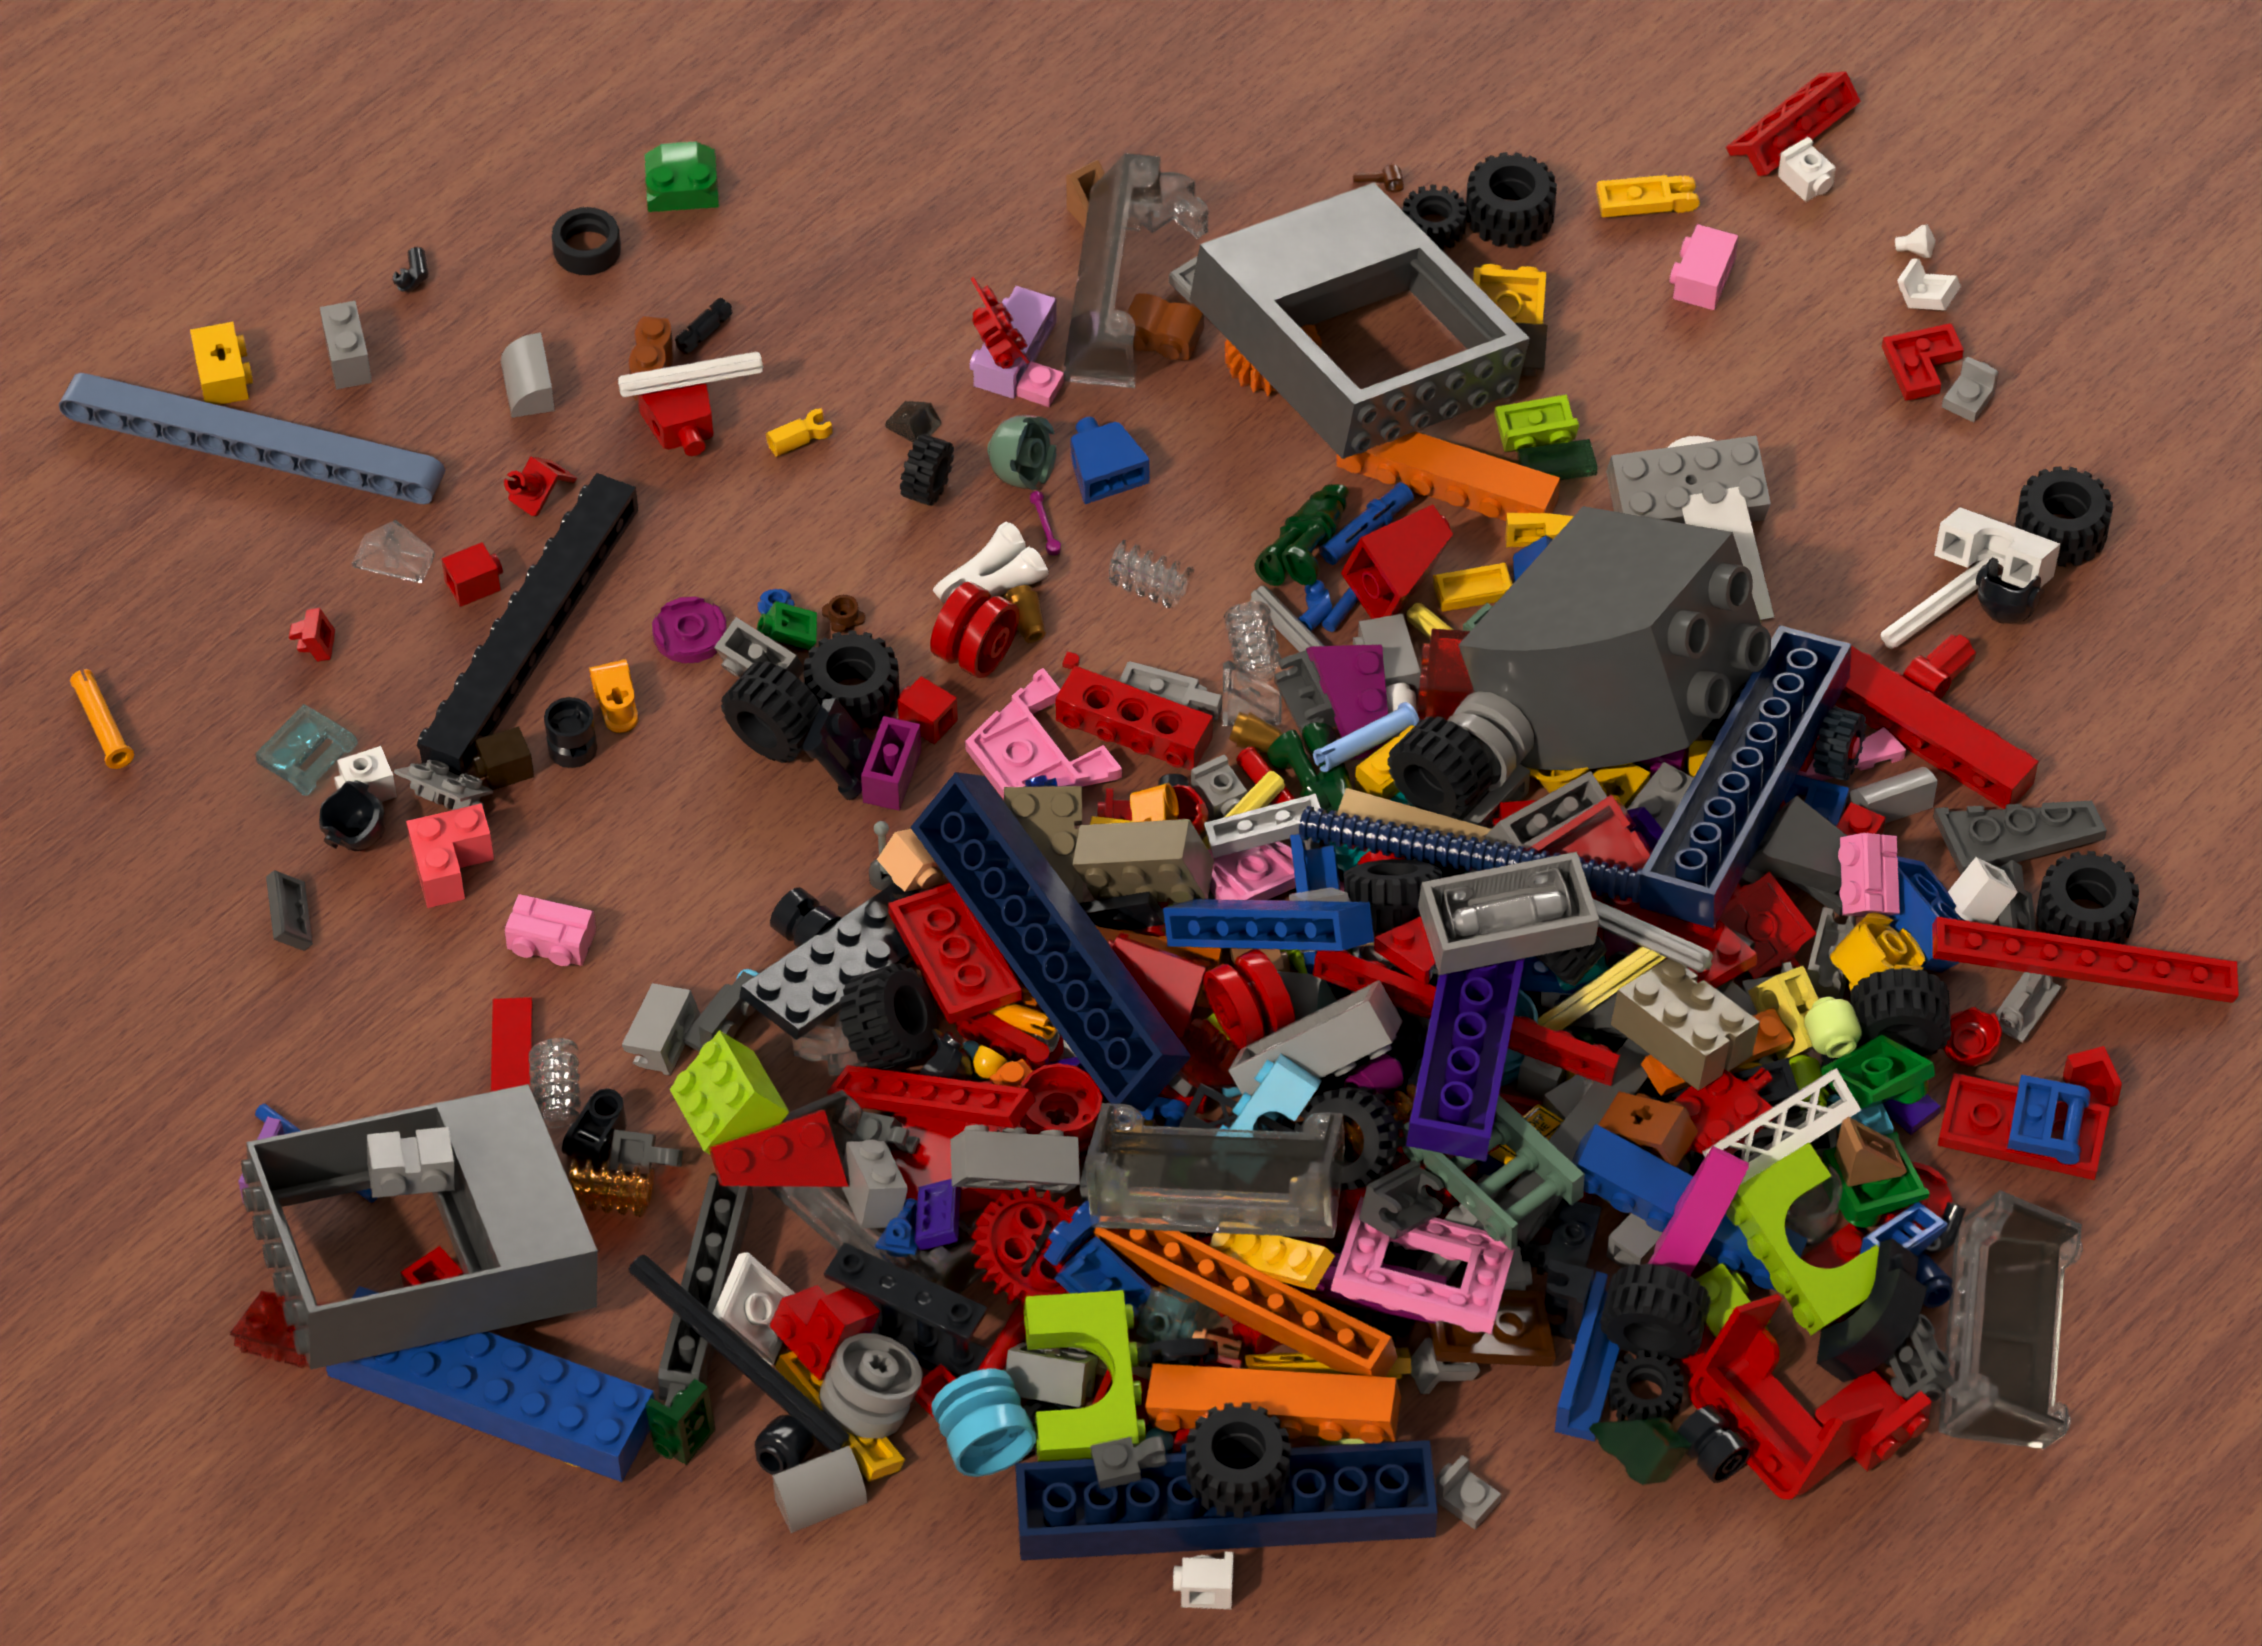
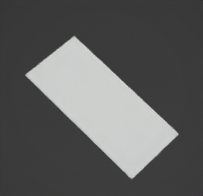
M1738 487L1725 489L1723 500L1717 504L1708 503L1703 498L1702 493L1689 495L1687 504L1682 508L1685 524L1733 532L1743 566L1747 567L1752 575V596L1761 620L1773 618L1774 614L1746 500L1740 494Z

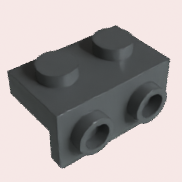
M743 971L732 986L725 984L684 1034V1043L700 1052L703 1045L711 1041L719 1030L734 1038L736 1032L756 1010L739 997L741 985L754 976Z

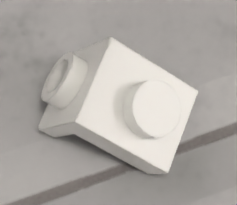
M1911 259L1898 279L1899 289L1908 308L1946 310L1961 287L1957 276L1926 274L1920 259Z

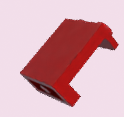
M1122 932L1116 937L1115 941L1109 939L1108 944L1182 1042L1187 1036L1204 985V975L1209 970L1211 962L1197 957L1192 961L1129 939V935Z

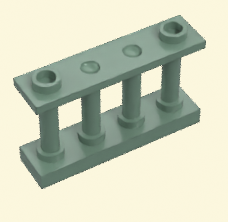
M1500 1095L1498 1096L1488 1152L1498 1144H1506L1517 1156L1479 1185H1476L1462 1172L1477 1161L1476 1159L1455 1156L1449 1160L1443 1153L1408 1147L1406 1142L1410 1122L1404 1125L1403 1137H1405V1146H1402V1150L1410 1162L1413 1160L1417 1161L1426 1171L1438 1177L1442 1181L1444 1188L1484 1225L1488 1235L1493 1240L1504 1243L1510 1250L1517 1247V1222L1550 1197L1561 1195L1570 1205H1573L1584 1195V1173ZM1526 1169L1534 1170L1544 1179L1542 1184L1506 1211L1490 1198L1491 1195Z

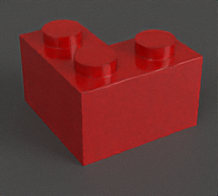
M818 1285L782 1298L769 1327L796 1354L802 1364L821 1381L824 1380L827 1372L831 1369L832 1360L842 1342L856 1334L871 1333L881 1311L868 1297L849 1288H843L826 1295Z

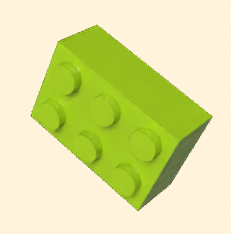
M720 1030L711 1041L703 1045L699 1055L685 1071H682L677 1076L674 1084L669 1089L703 1151L709 1155V1146L779 1124L790 1113L755 1052Z

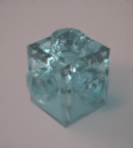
M1164 1284L1151 1289L1148 1300L1139 1306L1136 1320L1140 1323L1136 1334L1147 1338V1344L1172 1339L1192 1338L1194 1330L1198 1326V1320L1194 1318L1200 1302Z

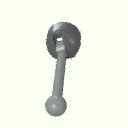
M884 821L876 822L873 828L875 834L878 835L879 855L886 846V834L889 831V826ZM875 858L869 867V881L874 888L884 890L894 882L891 875ZM888 874V877H881V875Z

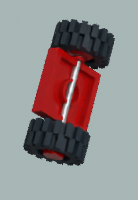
M1746 682L1731 697L1726 712L1720 718L1713 719L1703 730V740L1715 741L1747 684ZM1832 707V710L1828 711L1827 717L1824 718L1823 728L1820 727L1819 736L1800 771L1807 772L1813 759H1815L1813 763L1815 773L1844 781L1850 779V775L1855 771L1854 766H1857L1859 762V753H1862L1863 747L1861 746L1866 736L1864 734L1867 726L1865 723L1866 717L1860 713Z

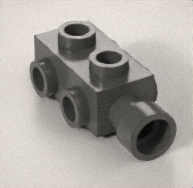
M1919 1314L1913 1328L1903 1343L1884 1363L1893 1369L1895 1377L1891 1379V1385L1898 1396L1909 1400L1919 1391H1922L1932 1402H1935L1955 1382L1948 1369L1950 1368L1949 1359L1939 1349L1933 1337L1935 1329L1929 1319L1922 1314Z

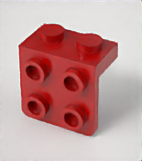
M1873 1370L1863 1376H1859L1818 1407L1814 1415L1815 1421L1823 1428L1829 1419L1876 1403H1880L1884 1407L1883 1412L1871 1430L1861 1436L1859 1449L1852 1455L1867 1472L1881 1461H1886L1892 1457L1898 1448L1911 1438H1916L1925 1431L1930 1423L1929 1415L1932 1406V1400L1922 1391H1919L1906 1401L1902 1396H1898L1894 1389Z

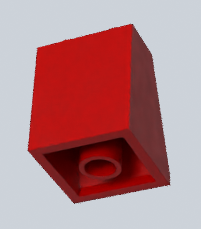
M1432 504L1359 539L1341 574L1371 619L1398 615L1431 572L1452 537L1453 533L1449 522L1443 515L1439 514Z

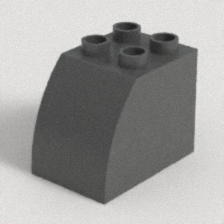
M1583 506L1460 642L1459 648L1474 691L1491 692L1507 699L1529 721L1534 733V746L1520 764L1531 769L1573 770L1586 767L1594 769L1652 759L1690 747L1713 719L1720 718L1726 712L1731 697L1753 672L1760 671L1766 665L1771 652V636L1769 631L1761 625L1752 596V575L1750 570L1743 566L1733 532Z

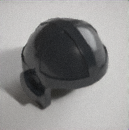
M1992 557L1986 565L1980 568L1976 577V585L1978 586L1977 597L1983 610L1993 621L1998 623L2011 624L2025 621L2034 613L2035 607L2040 601V596L2044 593V589L2040 588L2041 577L2036 576L2025 588L2002 581V575H1997L1998 559Z
M357 780L354 782L345 781L341 788L321 804L319 825L320 830L325 834L324 842L335 849L340 845L351 851H362L381 839L386 825L384 807L376 796L367 791L369 785Z
M933 1029L932 1033L937 1041L938 1050L923 1066L919 1074L972 1081L974 1077L973 1060L969 1052L963 1048L964 1045L954 1038L952 1032L946 1031L943 1034L939 1030Z

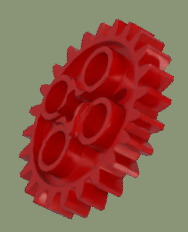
M1030 1187L1024 1196L1018 1188H1015L1009 1197L1002 1193L996 1202L991 1201L975 1223L977 1228L971 1235V1238L977 1241L972 1247L971 1253L981 1256L974 1266L975 1268L987 1269L988 1271L982 1281L990 1282L994 1280L997 1285L994 1288L993 1294L997 1295L1002 1291L1007 1292V1304L1009 1305L1016 1298L1020 1299L1022 1311H1024L1025 1297L1070 1294L1054 1278L1073 1252L1057 1266L1052 1265L1044 1257V1254L1052 1243L1048 1238L1051 1232L1063 1220L1068 1224L1072 1222L1073 1219L1071 1218L1078 1207L1074 1206L1069 1210L1065 1209V1197L1063 1196L1056 1203L1051 1201L1050 1190H1046L1041 1198L1037 1197L1034 1187ZM1022 1222H1024V1223H1026L1027 1225H1029L1030 1228H1028V1227H1026L1025 1225H1023ZM1049 1224L1051 1229L1036 1254V1260L1030 1266L1026 1277H1024L1021 1271L1033 1252L1036 1241L1042 1234L1045 1225ZM1094 1234L1090 1238H1088L1083 1244H1081L1077 1249H1079L1081 1246H1083L1092 1238H1094ZM1006 1252L1012 1254L1015 1257V1259L1007 1255ZM1042 1272H1043V1273H1046V1274L1050 1277V1279H1049V1278H1046V1277L1042 1274Z

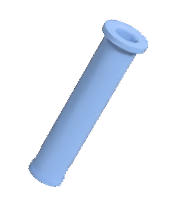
M1407 702L1399 704L1397 710L1322 748L1316 749L1313 752L1315 764L1319 766L1325 762L1326 764L1321 766L1320 770L1328 772L1337 765L1399 735L1410 725L1415 726L1419 722L1416 710Z

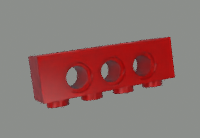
M1078 666L1073 667L1055 698L1057 722L1070 729H1079L1095 735L1105 742H1114L1128 747L1138 754H1147L1166 761L1173 767H1182L1190 771L1197 767L1213 739L1212 715Z

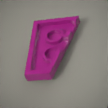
M1382 644L1311 646L1306 649L1310 661H1314L1321 678L1319 683L1324 694L1327 693L1334 710V720L1341 737L1388 714ZM1390 739L1351 758L1350 760L1354 761L1367 759L1370 755H1372L1374 752H1376L1378 749H1380L1382 746L1388 743Z

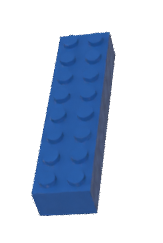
M358 1286L352 1299L377 1294L378 1292ZM487 1331L326 1366L329 1377L623 1482L650 1431L645 1404L650 1398L655 1399L652 1390Z

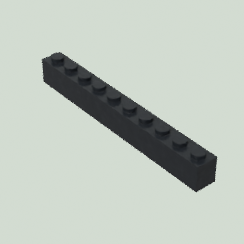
M599 473L595 474L589 485L582 487L576 505L572 511H567L564 514L560 529L554 538L550 537L547 540L543 549V555L537 564H532L528 569L524 584L519 591L512 593L505 613L501 618H497L493 622L489 637L483 646L479 645L476 648L472 657V663L466 672L458 675L453 692L447 700H443L439 704L434 721L429 728H424L420 733L417 748L420 750L422 763H427V760L440 761L449 766L448 771L459 776L469 772L473 766L472 757L478 755L476 740L493 735L638 512L636 487Z

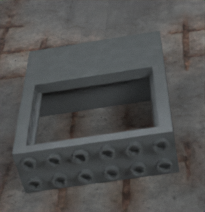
M1375 183L1202 243L1199 247L1190 294L1191 302L1342 459L1357 453H1363L1370 448L1386 442H1392L1404 435L1421 431L1438 422L1452 419L1459 414L1481 408L1488 403L1517 393L1530 338ZM1410 290L1467 350L1360 390L1301 327L1320 323Z
M529 1084L246 1142L247 1159L241 1160L243 1178L245 1183L248 1184V1188L242 1189L244 1206L247 1212L253 1211L255 1215L252 1217L255 1237L257 1240H264L265 1244L262 1245V1251L267 1269L274 1268L273 1284L277 1297L284 1296L285 1298L283 1311L288 1326H295L296 1330L293 1331L297 1353L298 1355L305 1354L310 1370L597 1307L598 1250ZM448 1127L454 1158V1190L432 1192L464 1275L318 1306L282 1207L370 1189L371 1184L367 1164V1134L400 1132V1138L416 1137V1130Z

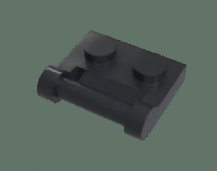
M836 698L824 699L804 741L803 749L809 757L816 758L838 784V791L846 800L854 799L861 793V775L873 742Z

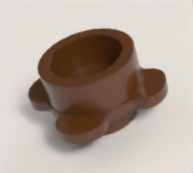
M849 595L835 596L830 600L829 604H825L822 608V615L830 620L831 630L836 633H842L853 625H862L865 622V613L858 610L856 599Z

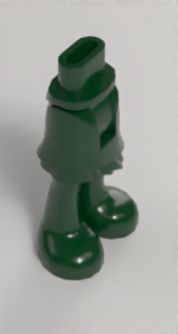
M1341 484L1325 485L1321 491L1314 492L1310 499L1294 515L1286 519L1285 525L1280 527L1279 538L1273 544L1267 546L1255 561V571L1264 582L1273 586L1282 585L1289 574L1300 585L1314 584L1319 577L1320 568L1318 561L1312 555V551L1316 545H1322L1335 534L1343 511L1347 507L1345 499L1349 495L1348 488Z
M1315 722L1309 723L1303 728L1302 742L1295 730H1289L1274 740L1268 748L1267 755L1274 767L1284 770L1293 768L1302 786L1300 796L1305 797L1316 794L1320 808L1325 809L1326 813L1329 814L1331 810L1338 812L1346 788L1352 789L1344 763L1337 765L1328 772L1320 771L1316 775L1303 745L1313 757V752L1316 749L1336 741L1337 737L1332 726L1326 723Z

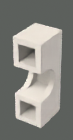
M1959 507L1940 523L1934 556L1967 568L1975 562L1994 557L1998 559V564L2004 567L2002 581L2025 588L2036 576L2041 577V588L2054 577L2060 543Z

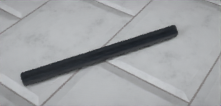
M644 1254L633 1261L629 1267V1272L827 1449L834 1452L845 1447L850 1438L847 1432L655 1262Z

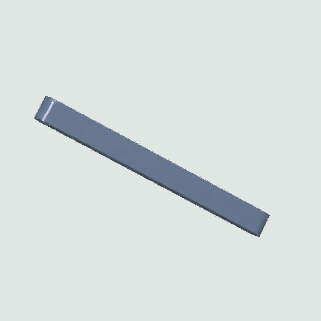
M78 373L73 376L59 403L60 411L66 417L76 422L417 504H429L432 501L445 474L444 465L436 458L86 373Z

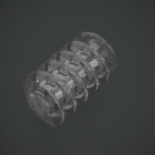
M1123 540L1117 546L1112 556L1109 568V582L1113 586L1122 585L1127 592L1136 590V594L1139 597H1147L1149 595V599L1152 602L1159 603L1162 601L1164 607L1168 609L1175 607L1191 584L1194 573L1193 567H1187L1184 573L1180 574L1181 564L1179 561H1174L1168 569L1166 568L1167 556L1162 555L1154 563V551L1148 550L1143 558H1141V546L1136 544L1130 552H1127L1128 541Z
M1261 601L1237 604L1229 608L1224 615L1228 640L1231 643L1233 662L1236 666V675L1240 681L1252 685L1264 684L1271 680L1275 675V669L1279 667L1278 662L1282 659L1281 654L1278 652L1279 644L1276 641V631L1273 629L1274 622L1270 617L1271 609L1266 603Z
M551 1038L541 1041L529 1051L530 1089L544 1123L548 1128L569 1126L579 1116V1112L576 1111L580 1108L581 1099L578 1096L580 1094V1085L577 1083L579 1081V1072L577 1070L579 1059L576 1056L578 1054V1045L574 1041L565 1038Z

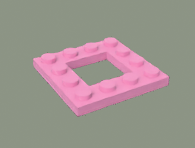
M1360 1197L1333 1278L1331 1291L1341 1293L1349 1299H1364L1375 1302L1390 1310H1404L1419 1314L1430 1321H1445L1462 1326L1471 1332L1491 1334L1515 1248L1510 1250L1501 1241L1493 1240L1484 1230L1436 1217L1394 1240L1359 1220L1364 1198ZM1389 1241L1399 1243L1407 1249H1421L1436 1253L1447 1260L1468 1262L1461 1289L1382 1268Z

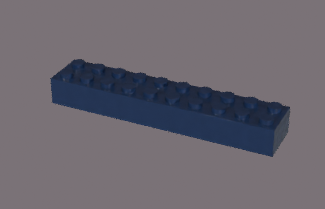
M1779 625L1771 639V652L1766 665L1760 671L1752 673L1640 873V908L1714 929L1819 736L1818 733L1820 727L1823 728L1824 718L1827 717L1828 711L1832 710V707L1835 706L1850 679V643Z
M955 772L910 828L1115 1110L1144 1112L1192 1056L988 779L982 775Z
M1430 1440L1291 1448L1289 1484H1286V1492L1282 1498L1276 1497L1275 1505L1269 1510L1262 1506L1261 1514L1252 1517L1250 1512L1243 1513V1518H1234V1513L1227 1512L1225 1517L1216 1514V1507L1213 1506L1208 1510L1201 1505L1202 1497L1194 1498L1191 1493V1485L1187 1484L1186 1454L1165 1455L1167 1464L1159 1467L1139 1469L1141 1480L1103 1489L1099 1487L1093 1459L1015 1463L1020 1561L1436 1537L1437 1503ZM1243 1451L1228 1452L1217 1459L1222 1465L1232 1469L1249 1468L1259 1462L1255 1456Z

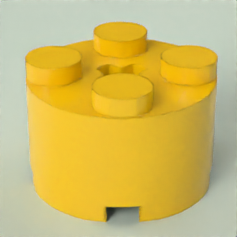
M1868 913L1836 946L1835 950L1830 954V959L1850 981L1849 989L1852 990L1854 986L1858 985V981L1862 978L1870 977V974L1875 972H1883L1886 969L1893 968L1923 970L1924 967H1921V965L1925 962V956L1921 947L1904 928L1898 933L1889 926L1893 921L1889 917L1880 913Z

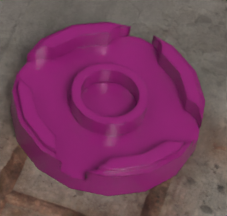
M696 596L677 598L667 602L661 608V612L657 617L655 615L652 622L653 642L658 651L670 660L680 663H699L713 657L717 653L714 647L727 630L726 617L720 607L714 603L712 606L704 602L703 598Z

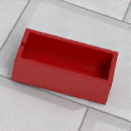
M1612 794L1526 849V851H1530L1531 848L1537 849L1540 854L1543 850L1549 851L1551 856L1554 853H1561L1563 855L1577 852L1578 856L1585 858V861L1588 863L1593 859L1597 860L1598 865H1601L1602 862H1608L1610 867H1613L1614 864L1621 865V869L1630 866L1636 872L1639 868H1644L1653 852L1641 832L1630 831L1636 827V824L1618 796ZM1592 891V899L1596 900L1601 897L1597 896L1595 891Z

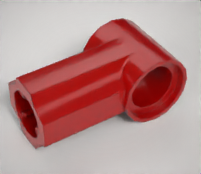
M1951 634L1927 657L1919 655L1914 658L1904 671L1903 676L1924 691L1933 693L1940 700L1948 691L1952 680L1975 660L1976 651L1972 648L1970 641L1963 635L1955 636Z

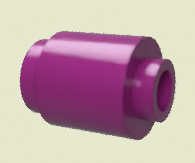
M1384 1053L1377 1058L1369 1059L1352 1070L1344 1081V1088L1357 1086V1088L1368 1087L1373 1089V1095L1382 1093L1384 1096H1387L1402 1086L1403 1068L1396 1058Z

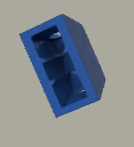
M1085 417L1076 424L1078 434L1070 438L1071 462L1084 504L1149 483V458L1120 423L1112 422L1099 426L1094 417Z

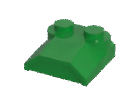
M697 141L660 144L644 154L648 212L719 207L715 149Z
M1880 1035L1856 1048L1850 1054H1846L1821 1068L1822 1075L1833 1069L1838 1070L1861 1109L1876 1106L1892 1099L1904 1104L1918 1102L1929 1091L1928 1080L1935 1076L1934 1063L1884 1035ZM1832 1082L1828 1083L1835 1094L1839 1096Z
M1897 1132L1884 1136L1894 1141L1907 1170L1900 1177L1848 1187L1834 1157L1836 1148L1823 1152L1822 1162L1831 1174V1177L1826 1180L1827 1186L1845 1219L1854 1226L1864 1228L1874 1226L1880 1221L1882 1214L1929 1198L1930 1192L1928 1189H1925L1899 1141Z

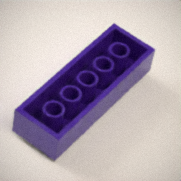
M1525 958L1439 975L1406 1146L1486 1161Z

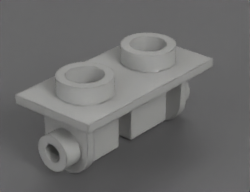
M2024 972L1995 1013L2003 1033L2022 1043L2025 1041L2061 989V986L2052 982V976Z

